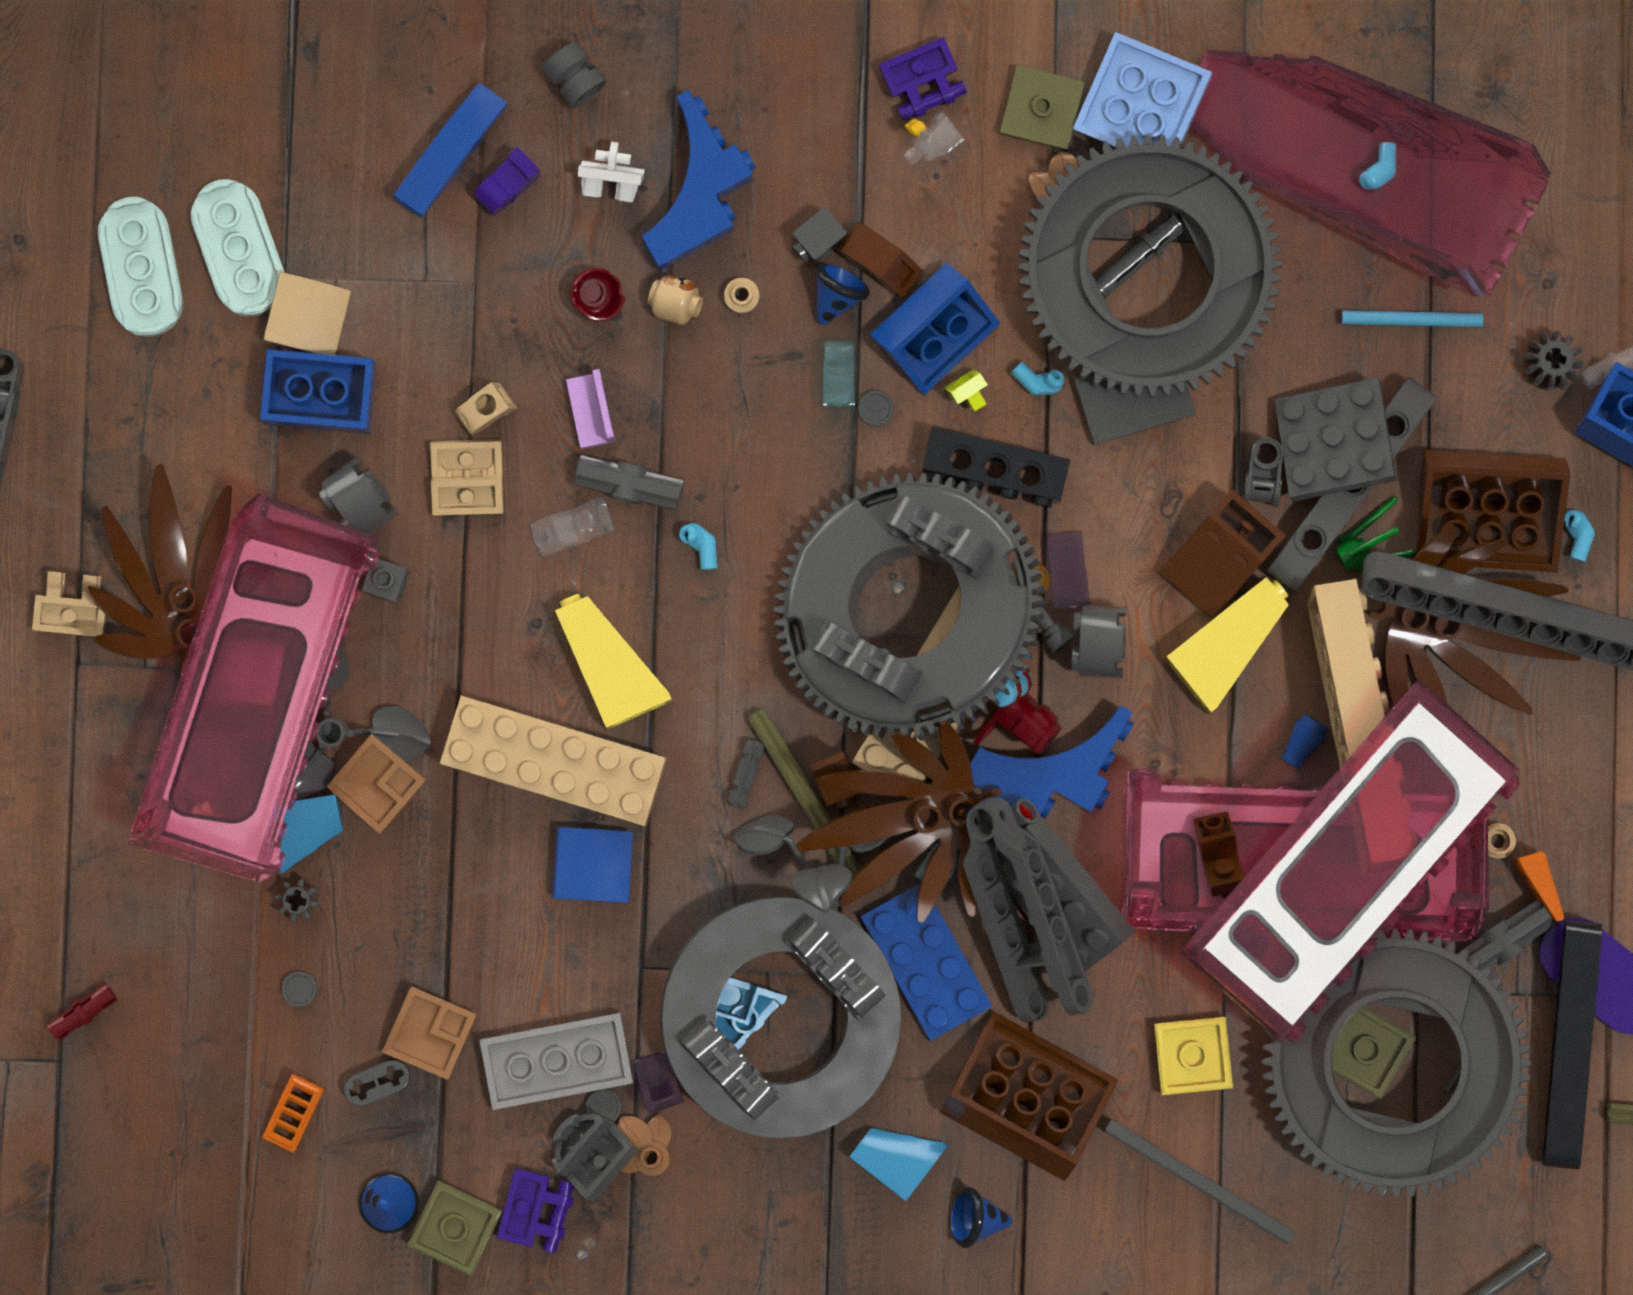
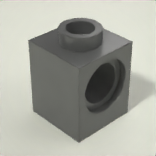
M824 206L792 233V239L795 242L792 248L804 262L810 259L816 265L842 244L847 237V232Z
M373 557L362 591L366 595L400 605L410 571L405 567Z

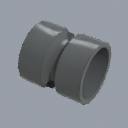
M577 41L560 49L541 68L553 85L561 86L559 92L571 109L587 102L607 83L606 78L596 65L589 66L587 64L589 56Z

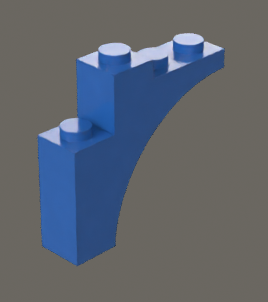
M689 90L676 96L677 103L688 128L690 140L687 175L682 190L669 212L655 227L642 235L643 243L660 272L733 232L731 221L735 220L736 217L727 201L725 200L720 203L719 199L752 182L753 174L751 170L756 168L746 150L740 152L736 144L725 150L721 148L726 145L722 134L717 126L710 128L705 119L709 112L700 96L693 98Z
M1120 705L1106 725L1093 737L1071 750L1053 756L1029 759L998 755L980 747L970 763L973 786L980 791L989 786L1000 787L1002 795L993 797L1004 799L1010 806L1018 799H1028L1036 806L1038 813L1044 819L1055 803V800L1050 798L1052 793L1059 795L1087 813H1090L1094 807L1100 810L1110 791L1105 789L1109 781L1097 773L1099 769L1106 772L1116 754L1111 749L1117 739L1124 742L1134 725L1133 722L1129 721L1133 712Z

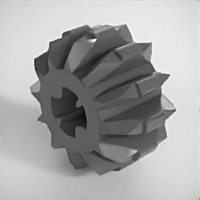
M1556 330L1553 332L1551 339L1546 332H1542L1539 334L1540 343L1534 340L1528 343V347L1533 353H1525L1523 360L1533 363V365L1527 367L1524 372L1526 375L1536 372L1538 376L1533 380L1535 386L1545 379L1547 391L1553 390L1555 381L1558 387L1563 390L1568 387L1567 379L1576 381L1579 378L1578 373L1574 369L1582 368L1584 361L1574 359V356L1582 352L1581 347H1575L1572 350L1569 347L1574 337L1570 335L1561 342V332ZM1552 353L1555 354L1556 360L1561 361L1555 368H1551V362L1546 360Z

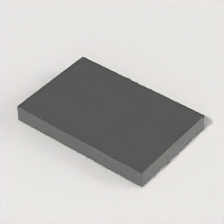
M1091 374L1084 380L1080 378V375L1073 378L1094 446L1196 415L1187 384H1185L1184 393L1181 395L1178 394L1175 387H1171L1169 397H1164L1161 389H1157L1154 398H1150L1147 389H1143L1139 398H1137L1133 388H1128L1125 395L1120 394L1119 385H1115L1110 392L1106 391V381L1104 380L1097 386H1093L1094 376Z

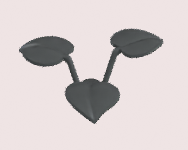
M301 639L296 645L292 656V682L303 650ZM331 643L329 644L313 698H315L322 692L324 694V720L319 723L316 729V736L320 743L316 749L310 741L305 739L299 740L281 799H302L322 791L331 782L334 776L335 765L330 757L321 753L325 747L339 745L347 736L371 735L373 733L407 763L431 746V738L424 724L410 711L401 707L388 706L377 710L372 718L373 728L348 729V725L343 718L332 716L331 694L329 690L339 689L345 684L349 674V663L341 649Z
M770 815L756 818L743 825L732 837L733 841L736 842L742 851L753 855H764L774 852L783 843L789 845L803 868L792 879L794 892L806 903L825 913H828L831 908L840 906L838 898L847 890L852 882V873L844 866L847 850L851 848L854 852H866L878 847L889 838L840 847L838 864L810 868L801 852L798 851L796 843L789 836L795 829L794 824L785 817Z

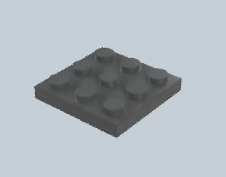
M1379 377L1275 399L1289 498L1292 502L1397 481L1382 385Z

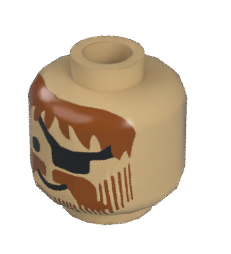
M665 275L661 280L654 281L649 293L648 305L652 307L655 317L678 325H684L692 316L697 317L703 305V297L699 296L698 286L695 282L674 275Z

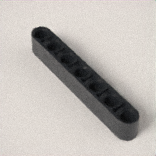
M1565 921L1542 1156V1165L1546 1167L1579 1170L1581 1165L1602 942V924L1577 921Z

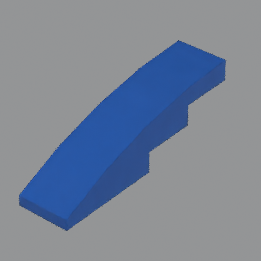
M478 83L395 192L393 199L422 218L461 172L463 164L484 140L486 132L505 111L508 102L481 83Z

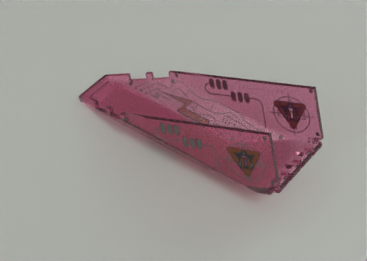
M1208 50L1200 67L1211 71L1213 76L1191 123V127L1230 161L1239 171L1241 170L1247 179L1264 190L1459 291L1474 297L1479 295L1484 298L1492 294L1502 274L1500 270L1493 267L1494 263L1506 267L1518 244V240L1509 236L1510 232L1522 236L1535 211L1532 207L1525 205L1526 201L1538 205L1549 184V181L1546 179L1549 178L1551 173L1533 143L1317 56H1310L1309 59L1285 58L1283 54H1274L1273 57L1250 56L1248 52ZM1383 142L1395 143L1396 173L1394 178L1376 190H1365L1359 183V176L1370 166L1378 162L1379 144Z

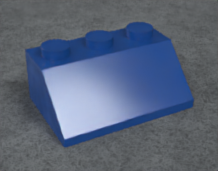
M946 263L879 325L870 336L885 356L925 395L1001 323L969 280Z
M1616 362L1589 403L1574 433L1633 467V371Z

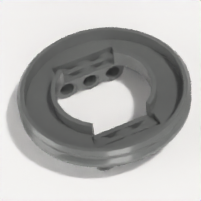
M766 897L737 904L724 910L700 927L685 943L671 966L665 982L661 1000L660 1024L663 1046L674 1075L683 1089L704 1111L727 1126L747 1134L768 1138H794L820 1132L840 1123L856 1112L875 1093L884 1080L896 1053L900 1036L901 1006L896 981L887 959L878 945L858 924L832 908L828 913H825L806 903L801 898ZM794 952L845 1006L844 1027L835 1051L817 1070L793 1081L769 1082L716 1027L717 1005L726 982L743 964L766 953Z

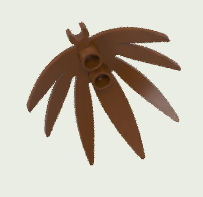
M158 464L155 467L149 505V541L152 564L160 596L157 594L138 553L107 506L101 509L106 537L115 562L129 588L151 614L152 619H148L123 600L101 589L88 586L86 588L87 594L106 615L125 628L144 635L142 637L127 633L102 634L94 638L95 644L114 654L136 659H155L180 654L179 678L182 681L189 678L187 671L189 665H194L198 669L199 674L203 659L199 657L198 650L207 649L225 593L224 591L212 608L207 607L219 574L227 541L232 502L231 485H227L221 491L204 527L196 555L192 589L189 586L184 538L173 493L163 464ZM254 565L240 575L237 585L239 592L252 595L270 570ZM239 623L230 629L257 632L264 626Z
M1451 526L1436 535L1422 547L1413 560L1437 566L1454 542L1459 529L1456 526ZM1498 539L1473 546L1451 557L1441 564L1439 568L1466 574L1503 548L1506 542ZM1523 579L1486 580L1544 597L1565 594L1569 591L1564 585ZM1382 602V606L1378 610H1366V613L1375 620H1382L1388 616L1391 617L1384 645V673L1393 709L1401 721L1405 720L1408 700L1407 654L1413 675L1425 699L1448 728L1453 727L1445 692L1432 662L1424 651L1425 645H1429L1443 661L1470 683L1497 700L1528 715L1533 714L1532 708L1505 679L1477 656L1448 639L1457 638L1481 647L1523 656L1569 661L1581 660V656L1385 602Z
M942 721L939 728L940 750L948 768H945L939 759L918 741L898 732L891 733V738L902 755L915 768L931 778V783L898 773L878 770L842 771L823 775L820 778L823 784L846 790L876 795L912 797L906 800L871 805L847 813L814 830L796 844L798 851L829 849L871 842L917 829L915 832L883 849L852 878L850 886L838 898V903L841 907L852 903L886 882L917 858L936 839H941L926 865L920 882L916 918L920 923H923L933 909L947 882L958 848L957 874L959 889L968 915L970 917L975 916L977 904L962 864L971 845L966 818L972 807L986 798L1002 795V791L998 786H989L981 794L974 795L968 754L959 735L948 721ZM975 816L974 823L977 825V818Z

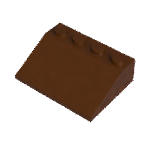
M1424 449L1420 479L1416 554L1436 535L1451 526H1456L1459 532L1438 565L1443 564L1451 557L1473 546L1501 539L1506 542V545L1476 567L1558 572L1570 481V471L1566 458Z
M993 1011L939 1113L1066 1181L1076 1167L1118 1079Z

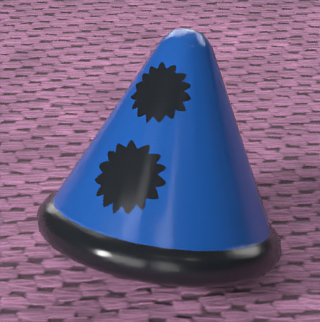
M831 264L817 266L815 271L817 276V321L819 324H828L860 301L868 299L870 295L868 286L853 273Z
M393 1172L382 1173L371 1178L364 1185L359 1198V1209L364 1221L372 1229L386 1234L396 1233L408 1227L414 1220L419 1207V1197L413 1183L403 1175Z
M965 1187L959 1191L952 1205L951 1231L955 1242L960 1247L969 1248L974 1243L1008 1228L1012 1224V1218L981 1196L976 1189Z

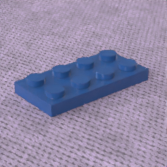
M919 883L862 915L861 919L872 939L887 959L895 980L927 1037L932 1041L992 1007V1004L936 905H934L923 923L917 920L916 905Z

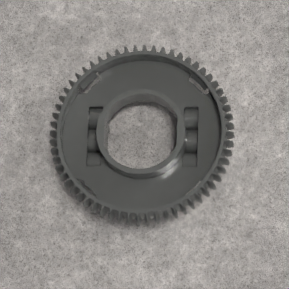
M908 473L906 482H903L898 474H894L893 484L890 485L885 477H881L880 487L878 488L871 481H868L867 492L863 493L856 486L854 487L856 497L851 499L846 493H843L844 504L841 506L831 501V507L834 510L831 514L821 509L819 512L824 520L819 524L811 519L810 524L814 531L809 533L802 530L801 534L806 539L805 543L794 542L793 544L799 551L798 555H787V559L793 566L792 568L782 567L781 571L788 576V580H780L777 583L785 590V593L775 594V598L780 603H784L783 606L774 608V612L783 617V619L775 621L774 625L778 629L784 630L776 635V639L781 643H787L779 648V652L784 656H789L783 663L787 668H794L789 675L793 680H799L796 686L801 691H807L804 696L811 702L816 700L814 706L819 711L825 710L824 714L832 720L837 716L836 722L840 726L844 727L848 723V728L853 732H857L861 727V733L867 737L870 736L874 729V736L880 740L883 739L886 731L891 741H893L891 738V733L901 732V734L909 737L914 732L916 737L923 741L924 733L928 730L934 738H937V728H940L942 721H948L949 724L955 722L961 729H964L963 718L968 716L973 722H976L977 719L974 712L978 709L988 714L989 711L986 703L991 701L999 705L1000 702L996 694L999 691L1006 695L1010 694L1005 686L1008 681L1015 684L1019 683L1014 675L1016 669L1026 672V668L1021 663L1022 658L1033 659V655L1027 650V647L1038 646V642L1031 634L1042 633L1041 627L1034 623V621L1044 619V614L1040 610L1035 609L1045 605L1044 599L1037 596V594L1045 591L1044 586L1036 582L1043 578L1040 570L1034 569L1039 565V561L1035 556H1031L1035 552L1031 544H1025L1028 541V537L1025 532L1019 533L1021 526L1017 521L1011 522L1013 518L1010 512L1007 510L1002 513V505L998 501L992 504V498L987 493L980 498L981 493L977 487L972 488L968 493L969 487L966 482L962 481L956 489V482L952 477H949L945 485H943V480L939 474H936L932 483H930L926 473L921 474L919 482H916V478L912 473ZM1012 551L1018 556L1013 558L1018 572L1019 587L1014 585L1013 574L1008 561ZM923 556L956 574L961 588L960 613L953 629L939 645L918 656L897 658L887 649L883 648L882 650L862 638L857 622L859 598L869 579L886 564L903 557ZM798 622L800 623L801 635L806 648L805 651H803L799 638ZM943 702L950 703L955 710L952 712L948 707L934 713L921 715V722L919 723L914 719V715L918 710L933 707Z

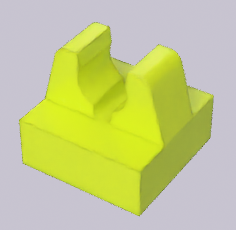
M975 369L970 370L944 388L952 401L957 404L965 401L974 412L987 405L979 390L988 384L981 373Z

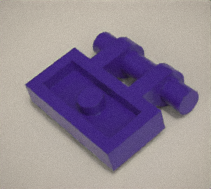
M944 37L879 64L880 71L892 98L894 99L903 94L907 95L909 103L897 108L902 121L912 116L919 118L926 115V110L943 103L947 106L956 102L955 98L967 94L963 81L949 85L946 76L957 72L958 68ZM935 81L938 91L920 98L917 88Z
M515 1168L497 1239L532 1247L535 1234L546 1236L543 1250L557 1253L560 1239L564 1240L566 1232L563 1225L567 1209L572 1208L574 1197H571L573 1190L571 1182L560 1179L558 1191L554 1193L547 1191L549 1176ZM544 1202L554 1204L549 1224L539 1222Z

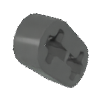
M399 1060L386 1061L351 1076L347 1080L344 1087L345 1096L352 1104L362 1106L397 1093L409 1084L411 1078L410 1069ZM393 1066L395 1070L402 1069L404 1076L399 1078L400 1085L395 1086L393 1082L381 1085L379 1078L389 1074L388 1067ZM360 1079L362 1084L374 1081L376 1085L375 1088L366 1092L367 1098L362 1100L360 1095L353 1096L351 1091L356 1087L355 1081Z

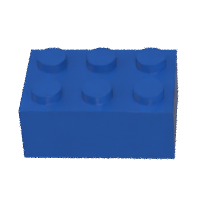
M267 349L260 420L265 425L371 434L377 363L372 358Z

